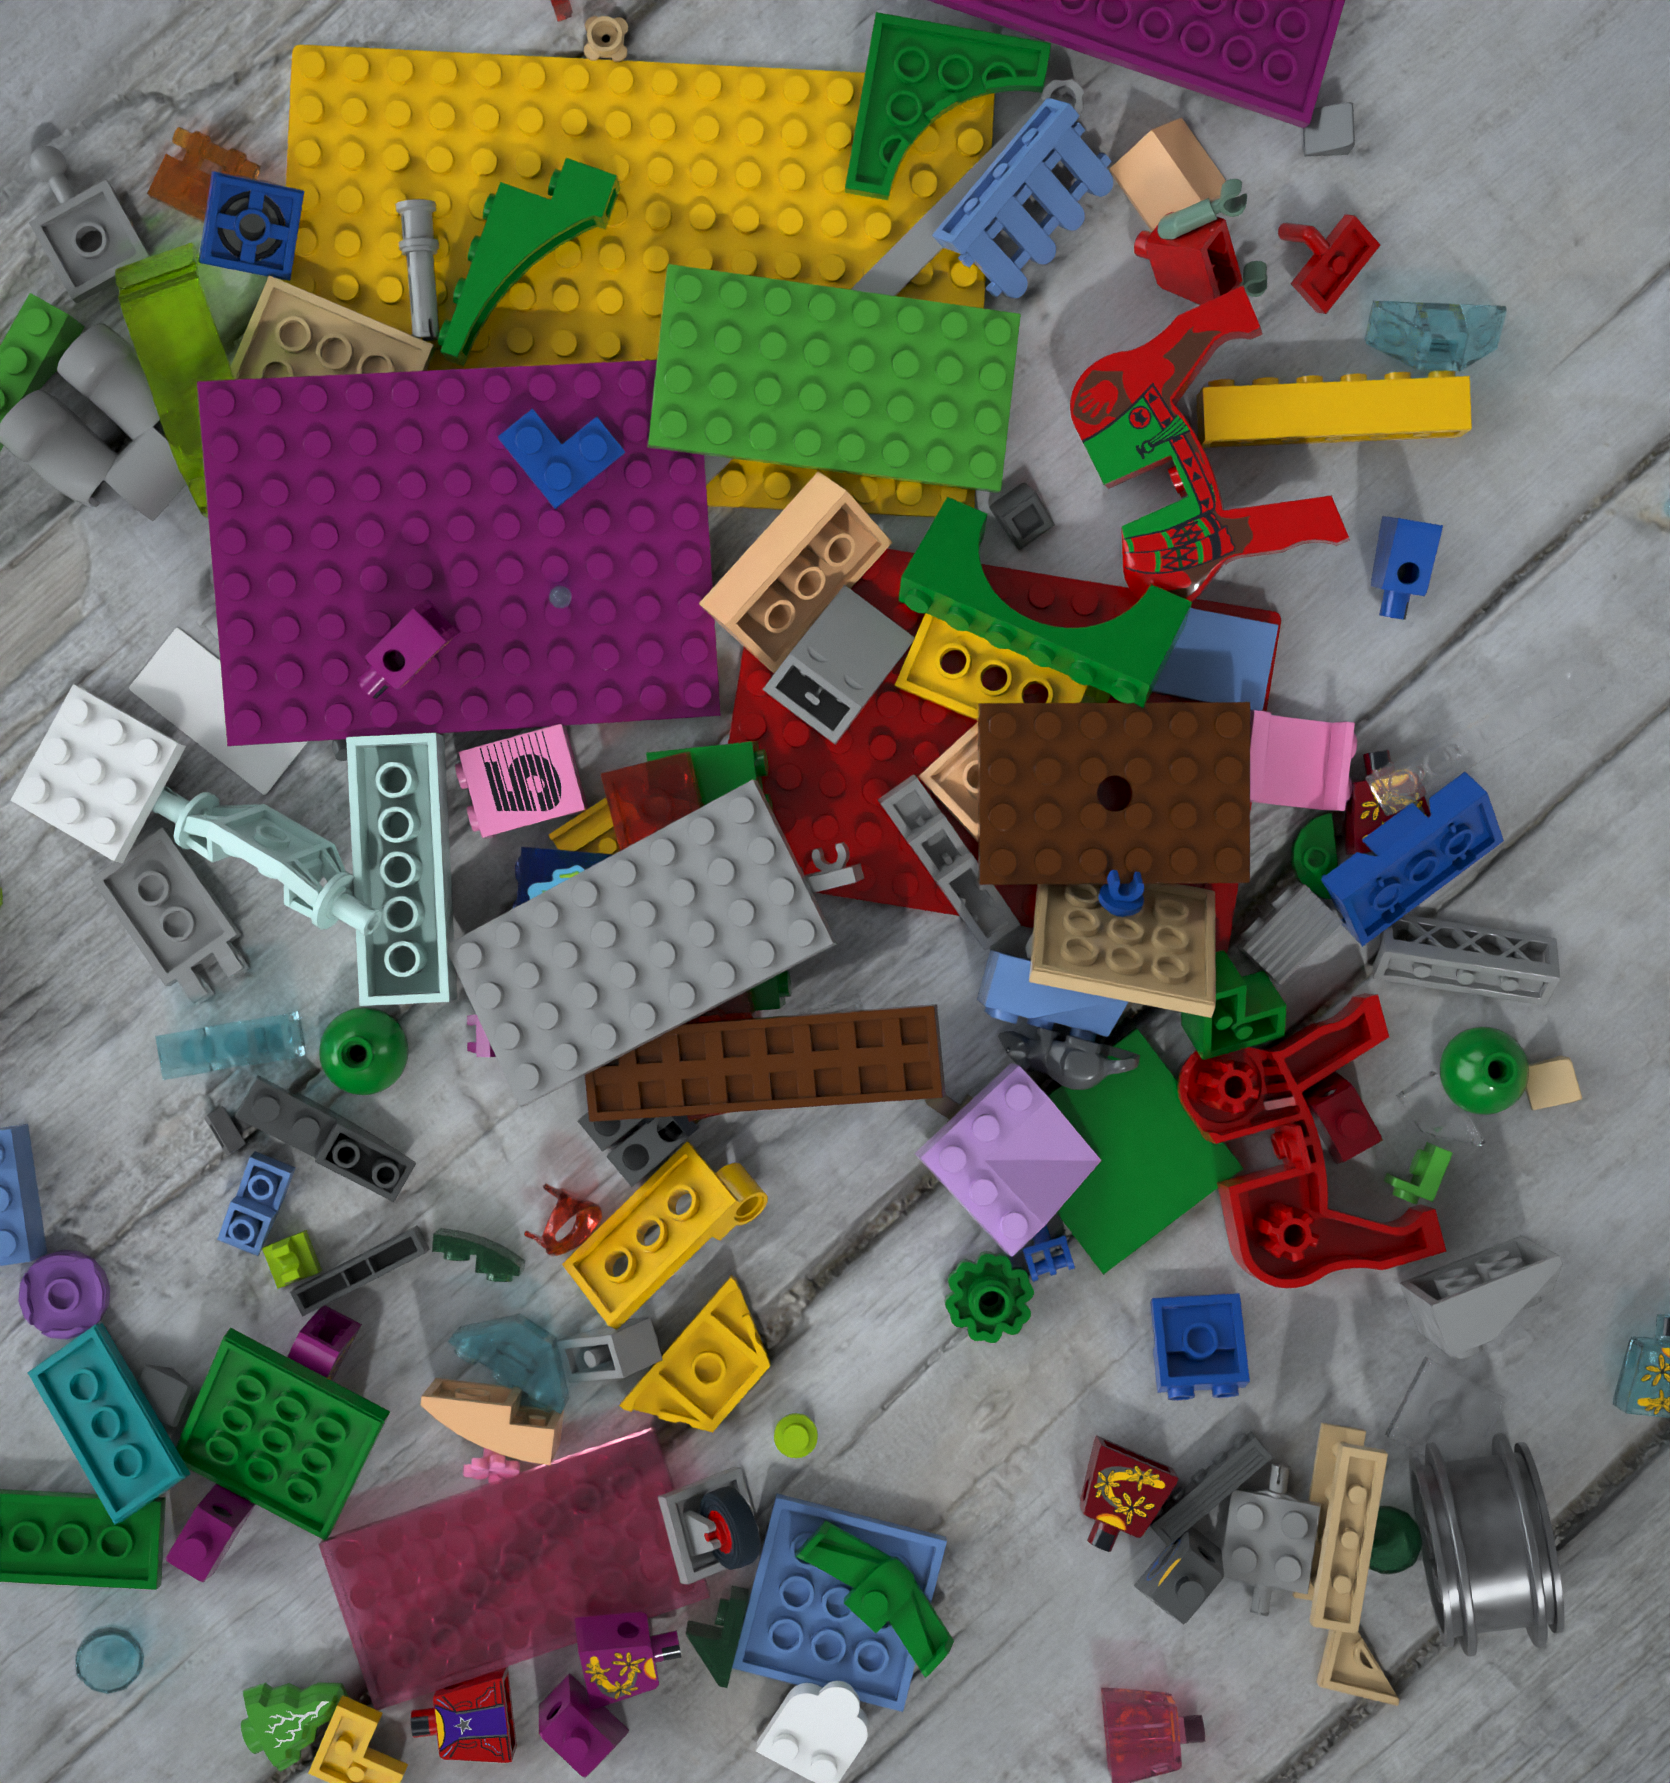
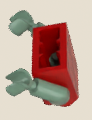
M1229 179L1225 181L1221 188L1220 198L1212 202L1207 198L1182 210L1170 212L1160 220L1152 232L1144 230L1138 234L1134 243V253L1138 257L1150 260L1156 282L1162 289L1190 300L1197 305H1202L1241 286H1244L1247 295L1251 297H1259L1266 291L1268 278L1266 275V263L1263 261L1247 263L1244 266L1242 277L1226 220L1216 216V214L1221 212L1230 217H1236L1243 213L1247 204V194L1238 196L1242 188L1241 180Z

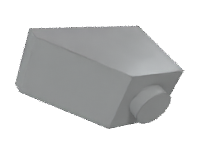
M651 1318L627 1320L617 1330L607 1325L557 1341L569 1383L625 1378L662 1361L658 1337L653 1329Z

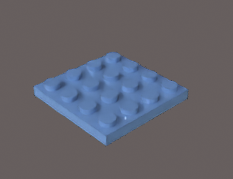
M776 1493L732 1668L795 1685L812 1683L823 1688L832 1681H843L853 1687L860 1701L903 1712L915 1661L890 1622L888 1621L876 1634L844 1604L843 1598L853 1587L808 1562L795 1557V1552L826 1520L887 1555L898 1557L913 1571L914 1579L931 1604L947 1543L946 1536Z

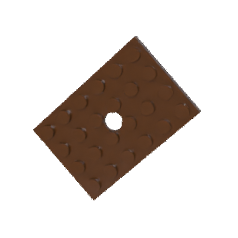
M1250 702L1145 703L1144 708L1135 703H979L978 884H1108L1107 877L1112 870H1118L1120 884H1129L1133 880L1135 872L1141 873L1143 884L1250 883ZM1113 775L1124 778L1130 784L1132 790L1129 804L1119 811L1105 809L1097 797L1100 783L1105 778Z

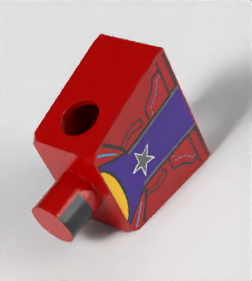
M508 1664L445 1681L439 1684L433 1696L434 1708L412 1710L411 1731L413 1738L437 1735L440 1758L444 1760L512 1762L517 1749Z

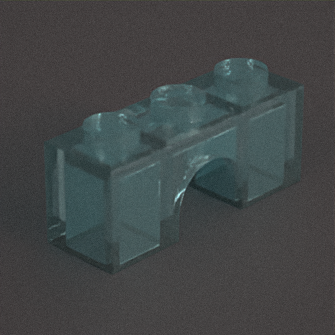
M299 1011L155 1036L163 1080L243 1065H256L286 1060L307 1054Z

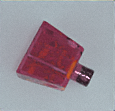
M1109 1687L1101 1688L1107 1771L1111 1783H1131L1177 1771L1182 1768L1180 1744L1205 1742L1202 1715L1178 1716L1177 1706L1172 1694Z

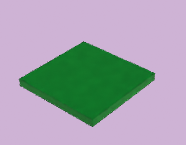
M1136 1027L1112 1046L1139 1054L1140 1061L1137 1068L1123 1073L1110 1074L1099 1084L1089 1089L1072 1090L1060 1084L1047 1094L1101 1159V1162L1056 1213L1103 1275L1218 1188V1182L1229 1180L1244 1169L1224 1142L1215 1144L1204 1139L1180 1103L1178 1081ZM1110 1055L1108 1056L1111 1060H1121Z
M230 1327L221 1341L176 1449L188 1469L327 1541L390 1411Z

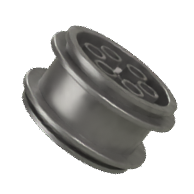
M1503 1433L1494 1434L1492 1438V1456L1444 1462L1437 1444L1434 1442L1427 1443L1425 1446V1465H1421L1417 1456L1409 1458V1477L1427 1586L1443 1645L1445 1647H1453L1454 1637L1458 1636L1464 1654L1468 1657L1475 1656L1477 1653V1634L1526 1628L1533 1645L1537 1648L1545 1647L1548 1640V1625L1553 1633H1562L1564 1630V1600L1549 1512L1539 1474L1529 1447L1525 1442L1515 1443L1513 1452L1507 1437Z

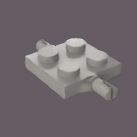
M1272 1463L1269 1488L1252 1490L1238 1487L1231 1493L1222 1553L1224 1577L1244 1581L1254 1587L1250 1609L1252 1614L1258 1615L1260 1598L1263 1599L1260 1616H1269L1272 1591L1283 1589L1308 1595L1321 1503L1299 1499L1286 1492L1291 1467L1283 1464L1281 1478L1278 1481L1280 1463Z

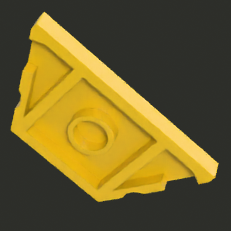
M733 1275L729 1276L661 1355L662 1361L650 1367L620 1402L619 1406L626 1411L632 1412L636 1410L656 1415L661 1420L673 1423H687L693 1428L712 1433L771 1366V1361L737 1279Z

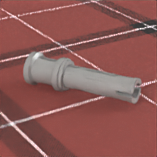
M425 199L400 201L395 205L396 212L401 214L403 240L399 242V250L402 252V255L406 256L412 336L419 339L422 338L424 341L438 340L439 322L433 255L438 253L439 241L434 239L432 213L436 211L435 201Z

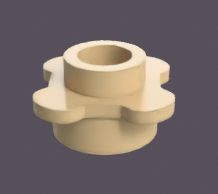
M592 16L588 18L585 22L588 43L584 46L585 56L591 61H596L599 58H611L615 62L623 61L627 56V48L624 46V35L628 32L627 22L621 17L613 19L608 16ZM605 35L610 37V41L607 43L602 41V37Z

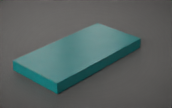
M103 1323L95 1324L27 1372L114 1525L123 1522L191 1475Z

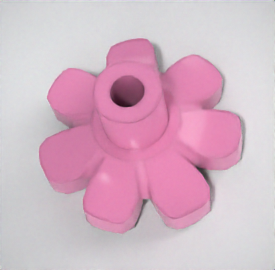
M484 1447L482 1458H472L471 1464L463 1466L464 1477L476 1480L488 1477L489 1483L503 1482V1477L511 1478L520 1472V1463L518 1461H507L505 1456Z

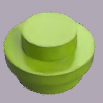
M788 1414L780 1419L775 1427V1445L787 1457H805L814 1450L817 1444V1427L804 1414Z

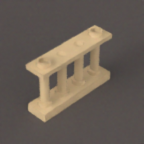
M1321 1423L1308 1501L1321 1503L1308 1595L1293 1592L1292 1596L1312 1601L1309 1622L1313 1627L1358 1634L1388 1453L1383 1449L1365 1447L1366 1431L1364 1429Z

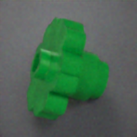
M983 1251L978 1255L976 1263L963 1259L957 1264L956 1270L952 1271L947 1278L952 1292L946 1296L944 1303L950 1314L951 1322L956 1327H967L969 1337L974 1341L984 1340L988 1343H996L1001 1338L1003 1332L1016 1335L1022 1329L1023 1324L1031 1317V1311L1026 1302L1033 1298L1034 1289L1029 1282L1028 1274L1022 1267H1012L1009 1257L1004 1253L994 1254L989 1251ZM986 1292H997L995 1300L990 1303L983 1302L980 1299Z

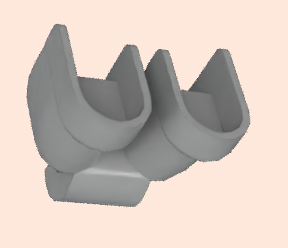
M99 323L83 332L69 346L58 363L57 371L79 393L89 398L132 440L120 454L114 452L63 402L44 390H36L28 394L6 414L0 423V443L15 457L33 468L56 490L74 501L89 507H97L100 502L92 498L91 495L100 483L105 480L135 509L151 521H154L176 495L202 470L155 425L171 410L182 416L185 412L184 402L173 385L144 359L133 346L110 327Z

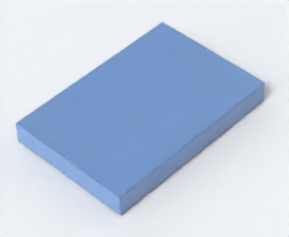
M1191 608L1186 625L1151 693L1198 702H1250V710L1262 711L1279 625Z

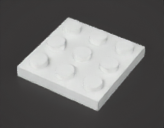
M73 684L10 801L109 859L123 863L186 746L88 690Z

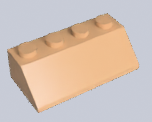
M818 471L701 600L699 605L762 664L775 673L842 587L846 585L851 589L893 542L845 489Z

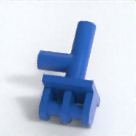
M1047 1224L1033 1237L1035 1245L1022 1250L1033 1282L1039 1280L1038 1275L1048 1272L1051 1276L1057 1275V1269L1068 1267V1270L1075 1269L1066 1236L1052 1240ZM1061 1246L1063 1254L1052 1257L1050 1249ZM1043 1252L1045 1260L1034 1263L1031 1255Z

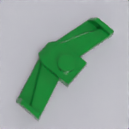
M826 1520L795 1552V1557L808 1562L853 1587L843 1598L844 1604L876 1634L889 1621L925 1678L949 1654L954 1639L917 1584L913 1571L898 1557L887 1555Z

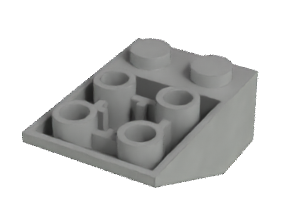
M844 585L793 648L763 690L836 745L915 638Z

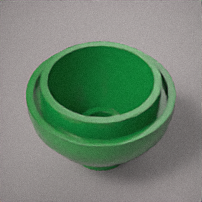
M371 1007L350 1009L335 1017L326 1027L319 1047L321 1066L328 1079L341 1090L355 1095H372L392 1086L402 1075L407 1064L409 1052L407 1038L400 1024L386 1012ZM362 1045L365 1048V1060L358 1062L352 1058L351 1049L353 1046Z
M1473 1027L1460 1032L1447 1044L1440 1060V1079L1446 1094L1458 1107L1473 1114L1489 1115L1506 1110L1519 1100L1528 1083L1529 1065L1523 1048L1512 1036L1496 1028ZM1491 1062L1497 1063L1500 1067V1074L1495 1079L1491 1078L1488 1073V1067Z

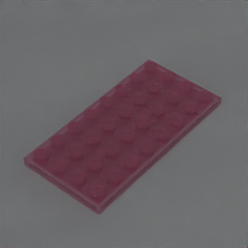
M655 1427L552 1461L551 1465L543 1464L519 1472L511 1477L502 1478L320 1541L318 1545L374 1709L381 1710L577 1643L574 1618L643 1612L647 1614V1618H651L710 1598L711 1592L706 1578L689 1585L680 1583L658 1496L676 1489Z

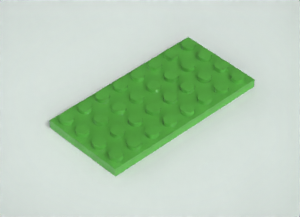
M668 264L647 447L999 493L1002 487L1021 314Z

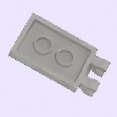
M161 827L132 848L123 863L114 861L91 878L165 986H172L178 981L192 1003L198 1001L202 1004L216 994L208 981L200 974L216 961L219 962L229 978L233 975L235 978H238L251 968L244 956L231 943L242 934L182 848L175 843L174 837L168 828Z

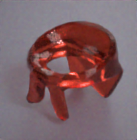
M545 1183L543 1188L556 1197L558 1201L547 1221L543 1235L540 1237L529 1231H525L524 1235L535 1240L543 1248H546V1253L553 1257L568 1253L583 1244L601 1221L602 1210L598 1204L586 1200L563 1187L555 1188ZM576 1215V1221L571 1231L563 1239L556 1240L555 1235L558 1230L571 1217Z

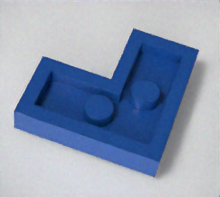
M531 409L498 436L500 442L555 510L626 453L598 417H595L561 444L534 409Z

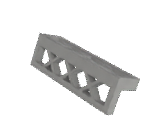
M1404 915L1380 933L1381 947L1372 965L1373 979L1543 1006L1548 1004L1560 981L1556 938ZM1393 928L1407 930L1416 940L1408 942L1393 939ZM1439 935L1451 937L1460 946L1456 949L1446 948L1435 938ZM1482 942L1491 943L1503 953L1499 956L1491 955L1478 945ZM1529 949L1544 952L1545 963L1531 961L1522 951Z

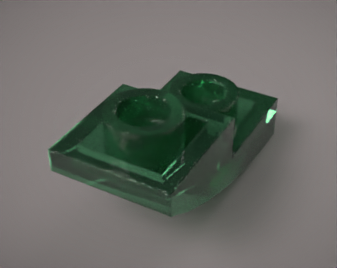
M439 1228L433 1234L432 1252L444 1253L443 1259L451 1261L470 1260V1255H476L475 1273L486 1274V1280L511 1282L513 1281V1276H520L525 1269L524 1259L490 1239L464 1231Z

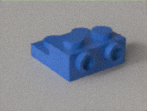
M1240 1293L1151 1299L1150 1306L1155 1345L1153 1357L1157 1393L1168 1392V1400L1173 1401L1195 1398L1194 1391L1212 1390V1397L1214 1398L1238 1396V1388H1245L1250 1382Z

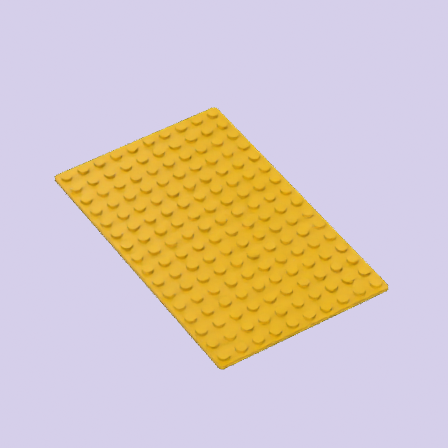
M297 45L292 51L286 186L303 190L304 197L290 281L283 279L281 281L412 335L406 256L402 255V252L399 250V242L403 240L401 214L396 212L395 204L400 201L414 199L435 201L436 211L432 213L434 239L439 241V249L437 250L438 253L433 255L440 333L446 319L452 320L457 304L453 303V295L456 285L461 277L467 278L472 263L468 261L469 248L475 235L480 237L487 221L483 219V209L489 194L493 193L496 195L499 184L502 182L551 200L552 196L548 195V187L555 169L562 170L565 159L569 158L617 175L620 191L607 228L596 227L557 247L533 265L508 290L491 312L479 332L464 366L447 361L440 352L442 346L438 345V340L426 341L436 347L427 371L657 360L668 264L850 290L992 148L995 93L974 98L958 105L933 122L916 139L906 153L893 181L889 200H882L845 193L865 72L624 60L615 62L603 59L591 61L583 58ZM943 248L896 296L984 309L986 276L974 263L970 268L964 266L958 259L961 254ZM732 459L706 485L707 506L784 510L819 471L845 489L867 514L936 517L947 497L970 507H975V490Z

